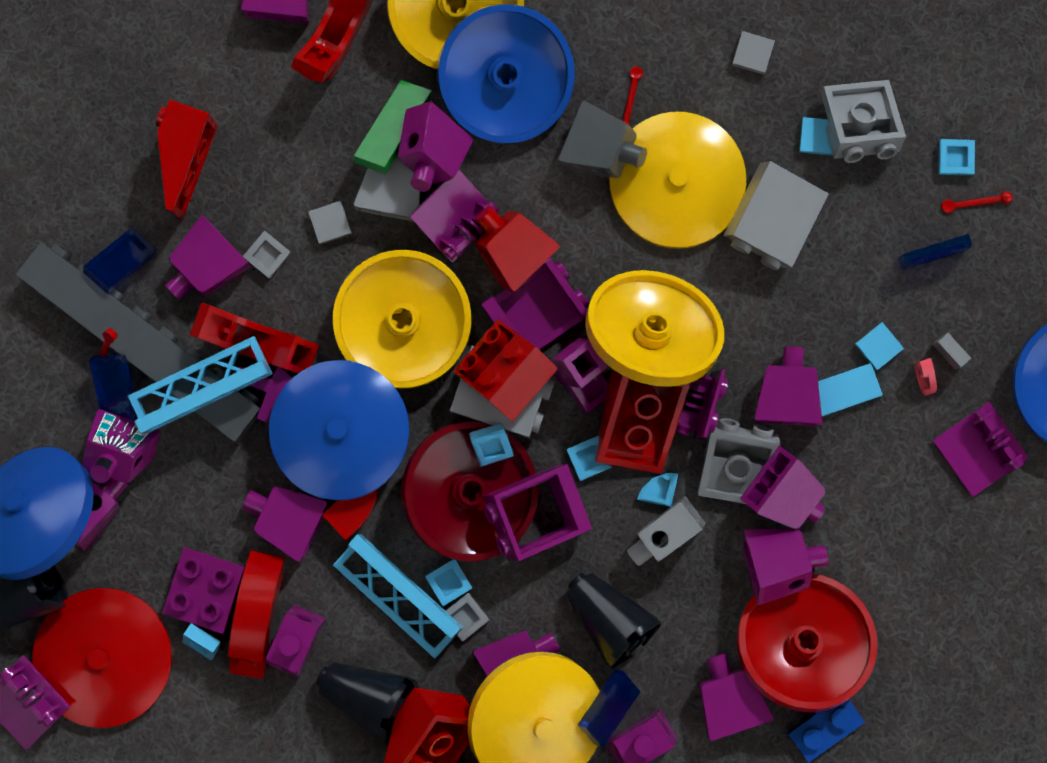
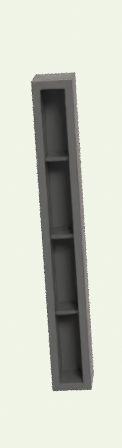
M40 242L15 274L103 342L105 339L102 333L107 328H112L117 333L118 338L110 344V347L155 382L206 359L191 346L185 351L177 345L176 341L179 337L162 325L159 330L149 323L152 316L135 304L130 309L121 301L125 296L110 284L105 289L97 284L94 280L98 275L81 263L76 268L67 261L71 255L56 243L49 247ZM207 367L202 381L213 384L223 379L225 372L218 367L214 371ZM200 371L189 376L197 379ZM184 378L177 381L172 395L181 399L192 394L195 382ZM244 388L241 392L236 391L195 412L231 440L239 443L257 420L260 410L257 404L261 400Z

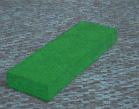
M401 80L354 155L355 163L386 174L399 152L406 109L430 102L432 91Z

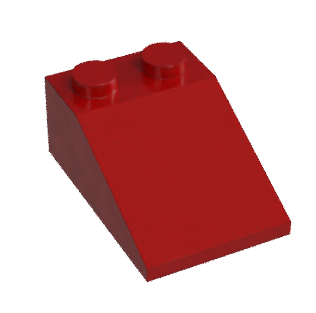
M169 99L167 107L160 109L156 119V126L159 127L157 133L165 206L173 216L183 220L218 124L208 112Z
M612 369L607 386L595 457L596 462L662 474L691 382L670 387L653 386L629 379Z
M414 687L395 716L384 763H456L469 745L467 733L468 714L471 706L469 702L460 694Z

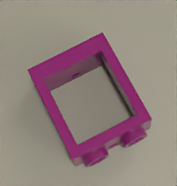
M568 464L551 466L483 495L486 503L483 506L485 516L490 524H494L498 534L496 538L497 547L501 555L507 557V560L521 561L592 529ZM548 480L565 526L518 546L501 500Z

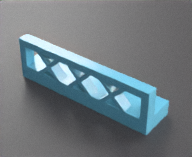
M253 336L128 395L138 417L135 423L141 434H148L258 382L273 373L256 337ZM251 346L258 362L244 369L235 367L234 364L238 353ZM231 356L229 364L221 362V360ZM218 364L226 367L227 370L223 379L213 384L202 381L208 366ZM200 371L197 379L189 376ZM184 378L195 382L192 394L181 399L171 396L177 381ZM168 386L166 394L158 391ZM151 393L164 397L161 408L146 415L139 399ZM169 400L175 401L171 404H168Z
M357 534L348 544L350 547L333 566L433 658H436L463 626L362 534ZM356 551L367 561L368 574H353L343 563ZM372 567L379 573H373ZM373 577H384L393 585V597L380 598L373 592ZM359 578H368V586ZM398 591L404 596L398 597ZM409 600L418 608L419 620L405 621L399 616L398 601ZM384 601H393L394 610ZM423 614L426 615L430 620H424ZM419 624V633L410 625ZM424 624H435L446 634L444 639L435 648L424 638Z

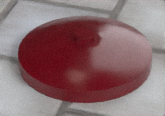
M455 423L434 431L413 451L403 474L401 485L402 505L411 529L428 548L450 559L482 561L501 555L496 544L498 534L495 526L489 523L484 513L483 506L486 503L483 495L536 473L526 450L507 432L506 434L514 456L480 466L469 433L493 426L487 423ZM538 485L501 500L517 542L526 533L535 515L538 502Z

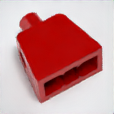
M488 206L475 218L486 231L476 241L475 245L497 282L505 290L515 292L560 248L553 239L519 212L508 211L500 217L492 206Z

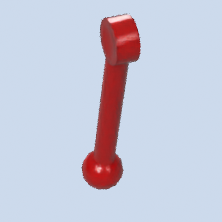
M638 66L632 67L630 70L632 80L623 116V122L628 125L638 80L643 76V70Z
M1004 191L999 196L953 202L947 199L942 203L941 208L945 213H952L954 209L1001 202L1007 205L1012 202L1013 196L1010 192Z
M107 328L102 333L105 339L97 360L91 364V369L95 373H100L104 370L103 362L110 344L118 338L117 333L112 328Z

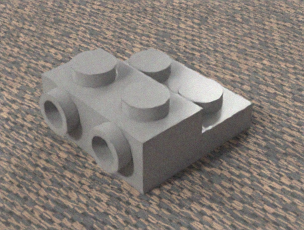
M889 80L823 87L821 97L829 121L826 133L834 159L844 158L845 162L854 163L863 159L865 155L877 154L879 159H889L895 156L897 152H900L906 134Z
M720 419L714 432L708 433L704 463L698 486V496L746 504L740 497L780 445L779 434H774V429L766 425H754L753 430L740 428L739 422L735 420Z

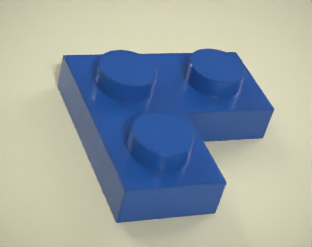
M850 700L833 709L815 712V714L787 734L809 763L860 727L865 721Z

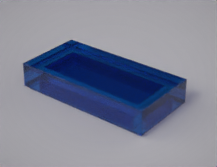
M131 227L85 264L82 272L105 293L109 294L156 254L157 249Z
M969 234L904 253L898 257L899 264L903 270L965 252L971 248L972 242Z
M126 355L93 356L89 360L99 408L133 421L137 420L138 417L128 397L134 391Z
M614 670L578 723V726L594 745L602 748L640 694V690L624 671Z

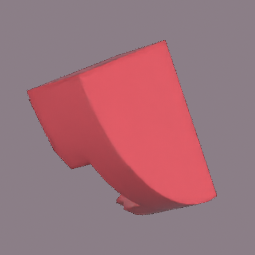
M929 358L915 363L913 368L922 395L927 396L936 393L937 382L932 359Z

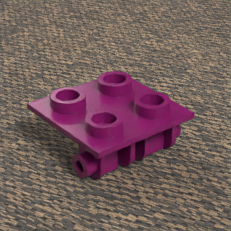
M458 170L454 178L443 181L409 217L445 257L453 263L458 257L462 256V253L472 242L476 241L479 235L483 234L484 229L475 220L476 216L488 206H492L497 213L500 210L494 203L488 202L466 176Z
M725 369L712 372L711 377L705 374L691 382L689 390L702 393L703 396L688 392L687 397L700 400L701 405L698 406L685 402L684 407L699 412L696 413L682 409L676 433L689 436L690 430L695 431L693 438L700 439L707 438L708 432H714L719 413L714 412L717 399L722 400L728 386V379L724 378Z
M987 402L932 440L972 497L1011 470L1014 471L1024 464L1023 462L1029 458L990 402Z
M183 547L163 614L224 634L245 567L214 557L209 553Z
M23 655L12 667H7L0 674V723L27 751L59 719L70 705Z

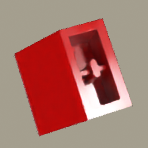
M498 319L486 331L474 348L462 359L453 372L513 422L558 368L536 346Z

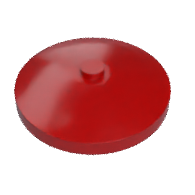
M812 574L810 587L764 604L757 605L755 595H753L741 615L736 636L737 652L741 666L753 686L767 699L777 705L800 712L826 711L850 700L870 677L877 657L876 629L871 615L863 602L845 585L819 574Z
M89 589L78 592L63 600L62 603H65L66 606L59 611L48 614L43 620L35 637L32 653V665L70 705L62 716L83 726L106 728L127 723L145 713L163 693L172 668L171 640L161 617L147 602L132 593L119 589Z

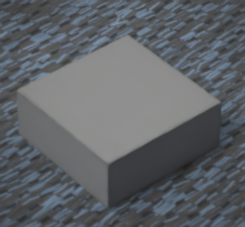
M742 31L732 66L765 75L775 40Z
M341 201L308 211L319 245L352 235Z
M264 230L243 255V258L271 279L292 253Z
M949 333L942 335L932 344L955 370L961 368L971 359Z
M469 593L446 610L452 618L463 626L457 634L462 642L490 620Z

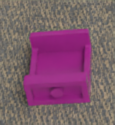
M549 257L515 292L504 290L496 297L492 296L481 305L493 324L499 319L541 350L586 318V308L589 307L590 303L580 289L574 292L566 280L571 277L560 261L554 264Z

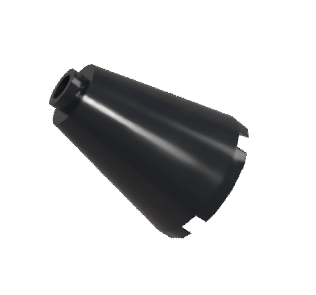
M55 565L51 567L50 571L48 569L26 579L9 580L0 578V630L59 611L66 606L62 601L68 598L67 588Z
M581 573L568 585V588L571 590L567 595L604 663L611 670L618 668L633 656L631 653L641 644L644 646L661 627V622L655 615L593 573L587 576Z
M335 662L329 667H323L316 682L320 686V695L378 741L387 745L389 744L388 737L391 736L397 712L413 688H418V682L407 676Z

